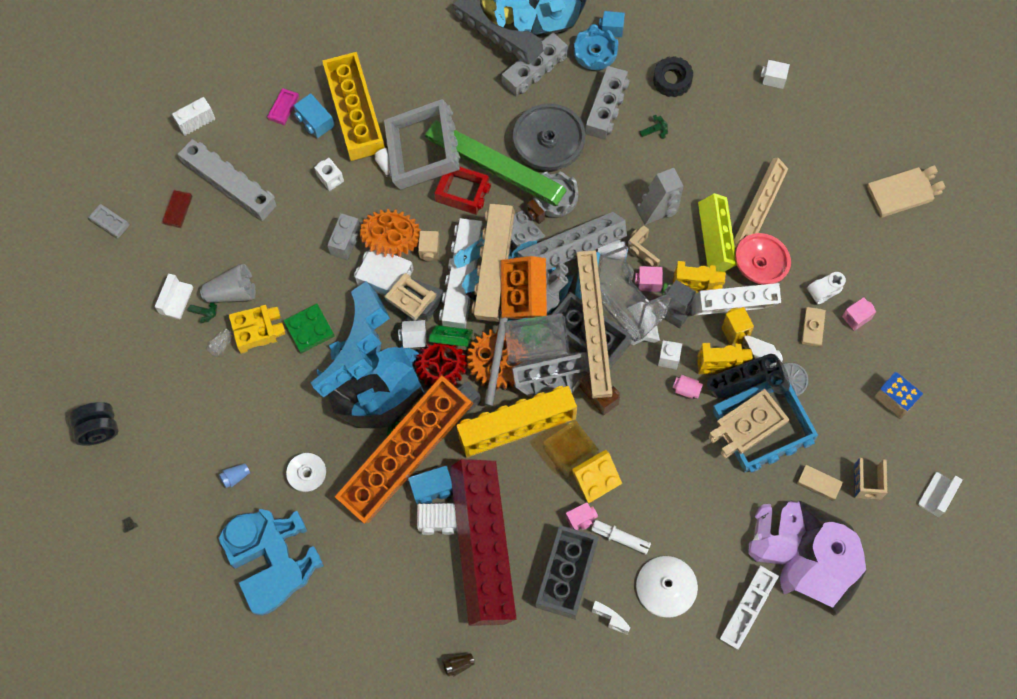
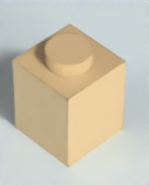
M420 231V259L425 261L439 259V231Z

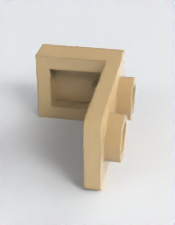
M643 225L639 230L636 229L631 234L628 249L632 255L640 257L646 266L659 267L660 260L641 246L648 238L649 229Z

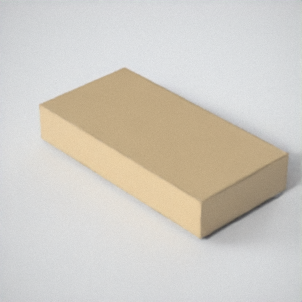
M805 465L797 484L832 501L836 499L843 483L808 465Z

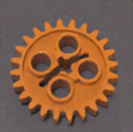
M387 209L386 213L380 210V214L373 212V216L367 215V219H363L360 237H362L361 242L365 243V247H370V252L377 251L376 255L382 252L384 257L387 254H390L392 258L394 254L401 257L402 252L407 255L408 250L414 251V247L418 246L421 229H419V224H415L416 219L410 220V215L404 216L403 211L398 214L397 210H394L392 213Z
M491 329L489 330V335L482 332V339L476 336V343L471 342L470 346L472 348L468 349L469 356H467L466 361L470 363L467 368L472 369L470 375H477L475 381L482 380L481 386H484L486 383L489 384L498 329L496 334ZM507 330L503 344L506 349L502 350L496 390H499L500 385L506 390L508 383L511 387H514L512 368L525 361H529V358L525 357L528 355V351L523 350L525 344L519 345L521 338L513 339L514 333L508 336ZM487 353L489 358H482L480 354ZM512 360L516 365L510 366L507 364V361Z

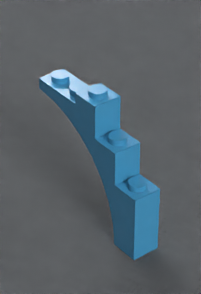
M367 281L351 291L355 304V315L350 335L343 349L330 366L311 382L313 388L323 398L353 376L358 380L373 369L366 354L382 344L375 329L390 319L377 292Z

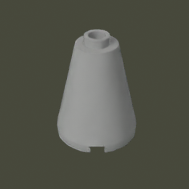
M239 264L203 284L200 290L202 299L208 303L250 301L254 299L256 290L255 284H251L249 279L252 277L249 268L245 264Z

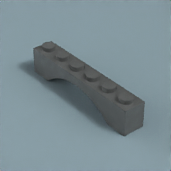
M456 0L453 3L454 14L459 20L465 21L471 28L477 29L483 36L489 37L495 44L501 45L507 52L516 55L520 61L530 64L544 51L542 40L533 33L509 30L494 24L483 13L480 0Z

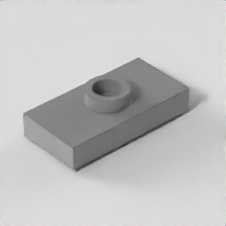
M102 204L89 216L92 222L116 238H119L130 226L126 220Z

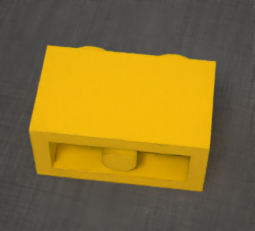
M744 307L730 309L726 313L722 325V330L732 346L742 344L744 337L747 335L751 336L754 328Z

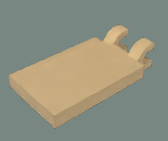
M935 165L922 172L918 167L868 183V191L881 218L932 202L934 195L942 194V190L945 189L943 181L932 186L929 180L935 178L934 174L938 172Z
M764 389L717 421L719 427L710 432L709 439L712 443H715L722 436L725 438L728 445L723 447L720 453L726 459L736 450L740 454L744 453L787 424L789 418L766 389Z

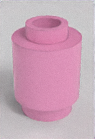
M681 375L680 378L676 377L673 388L676 389L675 393L691 399L693 397L698 399L703 384L699 383L696 379Z

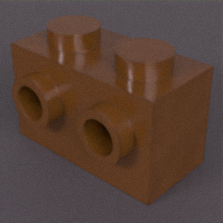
M590 372L580 379L579 387L603 416L619 405L620 393L614 386H612V397L592 398Z

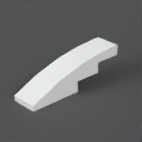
M760 565L720 638L721 640L739 650L777 581L778 575Z

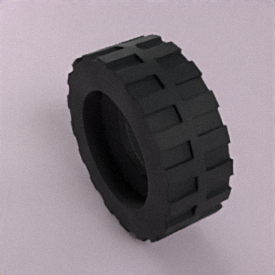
M669 56L657 63L653 81L656 90L661 92L662 95L667 97L682 96L691 87L693 70L688 61L683 60L681 57ZM669 70H676L681 73L682 79L676 84L669 83L665 80V73Z

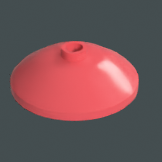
M755 233L746 236L741 240L735 252L736 264L741 273L749 280L758 284L766 285L780 282L786 277L791 267L790 254L785 245L777 238L768 234Z

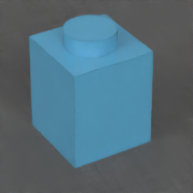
M604 11L603 18L599 20V28L602 31L610 30L614 37L622 38L625 13Z

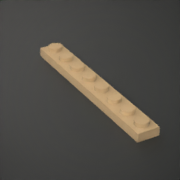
M596 250L577 252V263L592 398L612 397Z

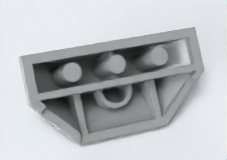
M587 352L561 353L525 361L512 368L515 387L531 398H534L538 393L544 392L546 394L552 392L558 386H569L571 393H573L580 384V379L589 373Z

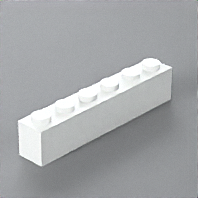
M460 218L459 225L455 226L454 236H457L456 242H452L451 249L454 255L453 258L449 259L448 269H451L450 275L446 276L445 286H448L447 292L443 293L442 303H445L444 310L441 309L439 321H442L443 326L466 329L471 298L465 294V290L461 285L465 281L466 275L476 269L477 259L464 267L457 268L454 263V256L460 250L467 249L481 239L482 221Z

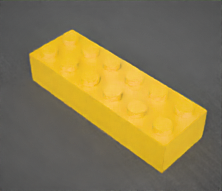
M357 52L322 60L350 160L353 161L375 155L377 151L385 147Z
M558 386L552 392L546 394L544 392L538 393L532 399H521L515 405L509 407L507 405L501 406L495 412H484L478 418L462 420L456 425L458 437L465 456L468 458L575 420L577 405L569 386Z

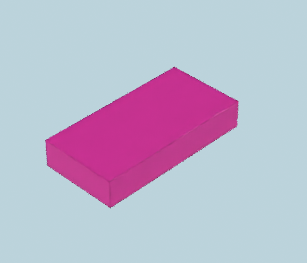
M282 88L267 116L268 120L285 125L294 105L299 99V94Z

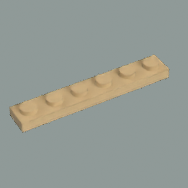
M779 158L772 159L734 239L735 252L742 239L748 235L759 233L788 171L786 165Z

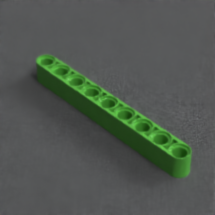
M434 120L424 136L445 149L441 122ZM456 130L454 131V136L458 141L456 149L461 158L553 206H557L566 193V188L559 183Z

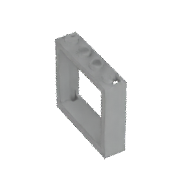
M443 99L384 120L392 182L400 190L460 170L458 162L460 156L456 149L458 141L454 136L456 128L451 117L453 112L450 105H447ZM440 114L446 159L405 173L399 129Z

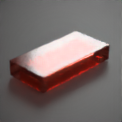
M173 191L162 221L164 225L182 228L193 197L191 193Z

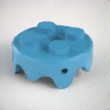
M593 24L586 31L580 32L577 35L574 43V56L581 66L590 70H601L610 66L617 57L618 39L614 38L610 30L602 31L597 25ZM598 48L600 52L594 53L591 49Z

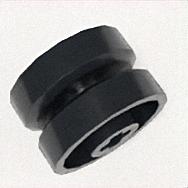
M105 402L89 403L74 409L69 414L74 441L77 445H97L107 442L118 435L119 430L117 422L114 420L115 415L111 404Z

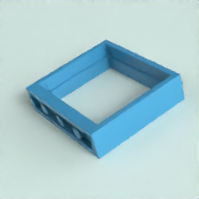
M778 380L775 385H779L782 380ZM768 382L762 383L714 405L713 413L718 421L724 417V414L736 409L762 390L766 389L769 394L774 392ZM791 385L789 390L784 393V396L806 437L751 462L747 461L743 453L740 454L736 450L734 453L744 472H755L762 468L761 465L767 462L768 464H773L779 460L780 456L785 454L790 456L796 453L797 449L802 446L808 448L815 444L814 441H816L818 434Z

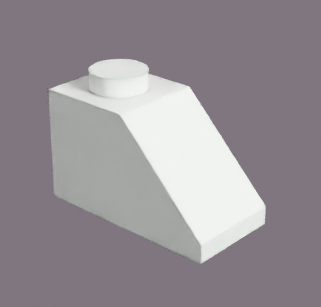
M748 335L744 337L742 346L744 349H752L753 360L767 354H775L781 362L783 361L780 351L776 350L774 345ZM776 363L771 364L770 368H773Z

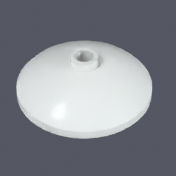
M661 556L650 560L642 567L637 577L636 591L641 604L649 612L659 617L671 618L685 613L692 606L697 596L698 585L694 572L685 562L675 557ZM670 581L672 586L666 587L664 582Z

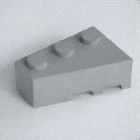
M675 168L656 174L648 187L650 191L642 196V203L636 205L644 225L664 217H672L678 212L684 186Z

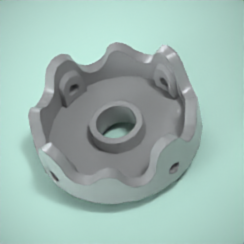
M543 172L541 175L559 183L567 191L557 206H553L534 195L533 200L545 211V215L549 217H563L572 212L578 202L576 179L568 177L563 172H557L556 174Z

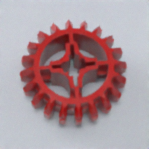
M432 342L433 345L430 346V344L426 343V349L421 348V354L416 356L418 361L415 362V366L418 367L416 373L420 374L419 379L421 381L424 380V385L426 386L431 383L432 387L442 375L456 386V380L461 381V375L466 374L464 368L467 367V362H465L466 355H462L463 350L461 348L458 349V345L451 346V344ZM444 353L450 354L455 360L446 358ZM441 358H442V361H443L444 364H443V366H441V371H440V368H439L438 365H439V363H441ZM426 369L436 371L438 376L430 374ZM452 371L450 374L444 376L446 372Z

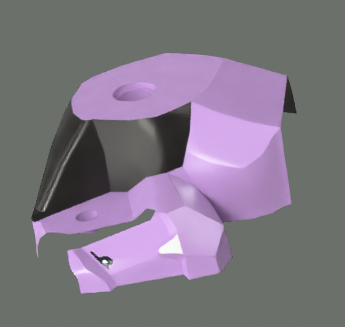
M790 501L782 509L779 535L773 536L770 534L771 504H763L758 507L755 515L757 519L755 536L753 541L749 542L748 554L757 562L783 564L780 584L784 594L796 590L833 607L837 615L851 600L866 573L862 544L852 526L846 521L805 502Z

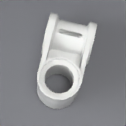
M833 272L811 283L807 290L815 302L821 304L842 291L846 278L840 272Z

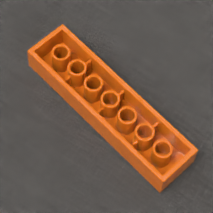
M441 375L337 493L335 498L364 524L369 523L474 403Z

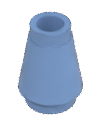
M244 463L222 470L219 477L225 488H232L250 474V471Z

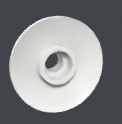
M300 454L290 461L286 472L287 480L298 491H313L325 480V464L315 454ZM306 472H311L309 477H304Z

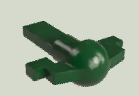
M653 115L654 121L658 120L659 123L640 131L641 136L645 137L663 130V133L660 135L664 139L666 138L665 135L668 134V123L661 115L658 117Z
M210 302V308L208 309L190 304L187 310L205 315L206 317L200 319V323H204L205 321L209 322L216 316L217 305L215 302Z

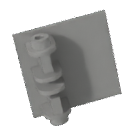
M523 210L514 215L510 244H513L512 246L515 250L525 242L538 241L545 237Z

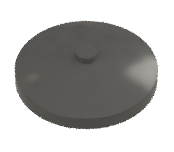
M540 104L528 109L518 118L513 130V143L518 156L526 164L540 170L552 171L571 165L581 155L585 145V128L581 119L569 108L558 104Z

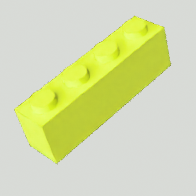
M714 193L698 202L707 266H716V271L725 272L737 265L727 197Z

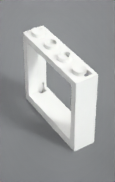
M779 283L700 291L695 294V298L691 303L692 316L727 313L732 308L739 309L744 307L746 311L770 308L781 303Z

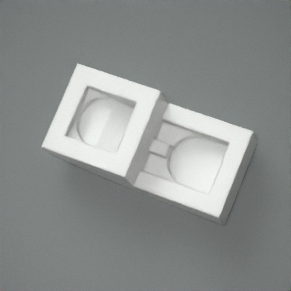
M595 601L592 613L610 619L608 628L628 635L630 627L625 620L609 607Z

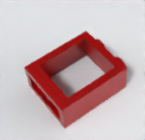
M460 166V170L442 175L434 193L436 202L477 215L478 210L484 206L485 199L483 198L485 194H488L491 188L489 176ZM454 176L480 184L474 201L447 193Z

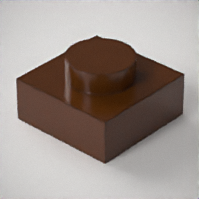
M533 199L528 202V216L540 224L545 220V211Z

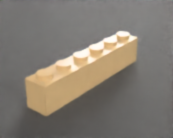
M490 204L489 210H486L485 213L487 228L483 229V239H485L484 246H481L480 249L482 263L478 265L477 276H480L479 283L475 285V295H477L476 302L472 304V313H474L477 320L500 322L499 311L502 306L501 260L509 258L515 215L513 206Z

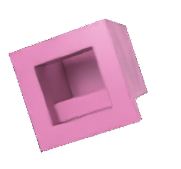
M585 503L567 512L565 518L571 529L579 531V528L584 530L592 526V522H594L598 515L593 506L590 507L588 503Z

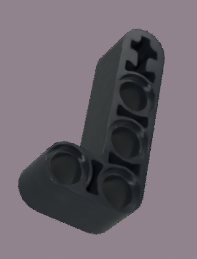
M767 354L710 377L707 381V387L715 397L724 398L765 381L768 382L774 392L784 394L789 390L790 382L785 367L778 356ZM776 363L773 368H770L771 364ZM758 370L755 375H751L753 371ZM739 377L738 381L733 382L735 378ZM778 380H782L779 385H775Z

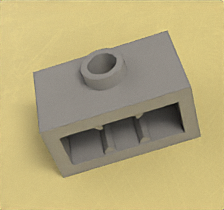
M340 214L327 245L330 255L348 260L353 246L357 243L358 234L361 229L358 218Z

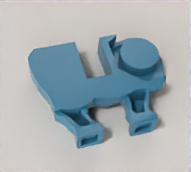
M259 509V512L254 514L237 515L221 532L219 537L220 544L234 569L262 555H265L270 566L239 582L248 605L255 615L263 616L276 610L295 591L306 586L316 568L324 566L314 546L309 548L303 560L295 562L289 556L285 539L296 536L298 533L307 532L298 511L293 512L289 519L274 520L270 511Z

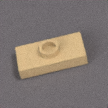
M806 307L802 344L816 347L822 346L826 310Z

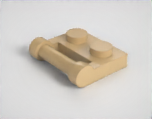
M405 273L387 293L385 299L416 320L429 303L435 299L436 293L432 290L428 291L412 280L410 275ZM408 285L424 296L423 300L405 289L404 286Z

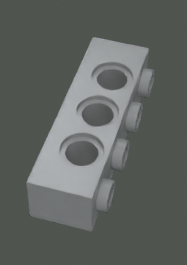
M552 33L542 41L544 51L530 64L518 60L502 73V84L516 97L521 93H525L530 85L537 83L558 62L566 59L568 45L556 34Z
M607 66L586 123L585 134L606 140L608 133H612L614 123H612L613 118L617 119L619 113L618 104H622L625 95L623 91L624 89L627 90L630 79H627L628 71Z

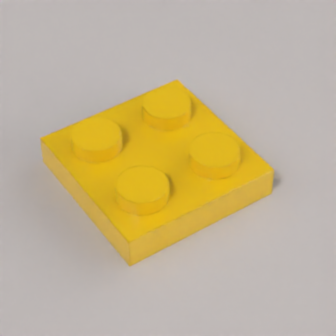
M607 450L600 452L572 469L582 494L588 503L622 484Z

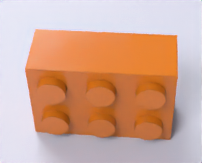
M527 256L501 260L502 318L547 317L546 258Z

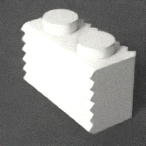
M204 97L172 113L184 136L190 134L193 130L196 131V129L203 125L209 124L212 120L215 121L211 107Z
M418 504V531L422 532L423 535H433L434 531H442V534L445 535L454 534V531H457L454 504Z

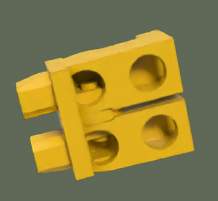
M678 261L673 275V283L675 280H678L696 291V293L722 289L725 284L726 272L716 271V266L712 265L710 267L700 266L698 268L686 267L684 261Z
M262 305L257 308L229 314L240 354L248 352V349L275 343L277 342V337L286 334L283 323L272 325L271 322L281 318L278 307L267 309L266 305Z
M702 343L697 355L698 374H719L752 361V349H742L741 344H735V346L728 345L724 348H711L710 343Z

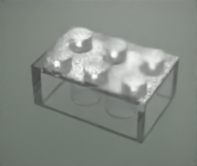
M562 313L504 322L508 358L512 364L570 355L566 321Z

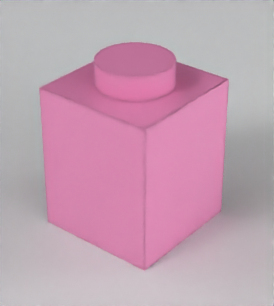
M640 266L639 273H635V284L638 285V291L661 292L662 267Z
M862 298L847 308L842 317L855 331L870 321L876 311L871 302Z

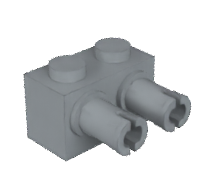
M560 263L551 273L546 271L547 312L558 305L559 291L568 283V279L565 276L568 273V268L563 263Z

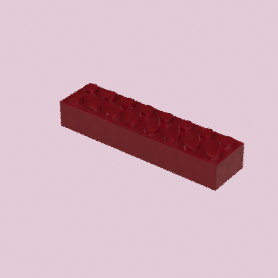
M461 459L450 466L468 625H505L517 620L497 464L496 461Z

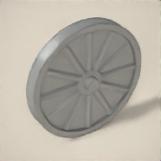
M796 363L783 364L797 396L801 395L808 385L807 372Z

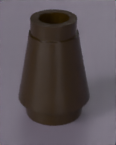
M471 653L449 656L446 660L442 661L448 677H455L475 665Z

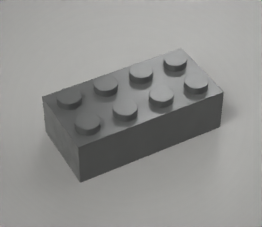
M570 292L548 318L547 327L549 331L577 351L587 352L582 300ZM604 316L609 368L611 369L631 344L632 335Z
M559 525L536 601V608L576 619L597 547L598 536Z

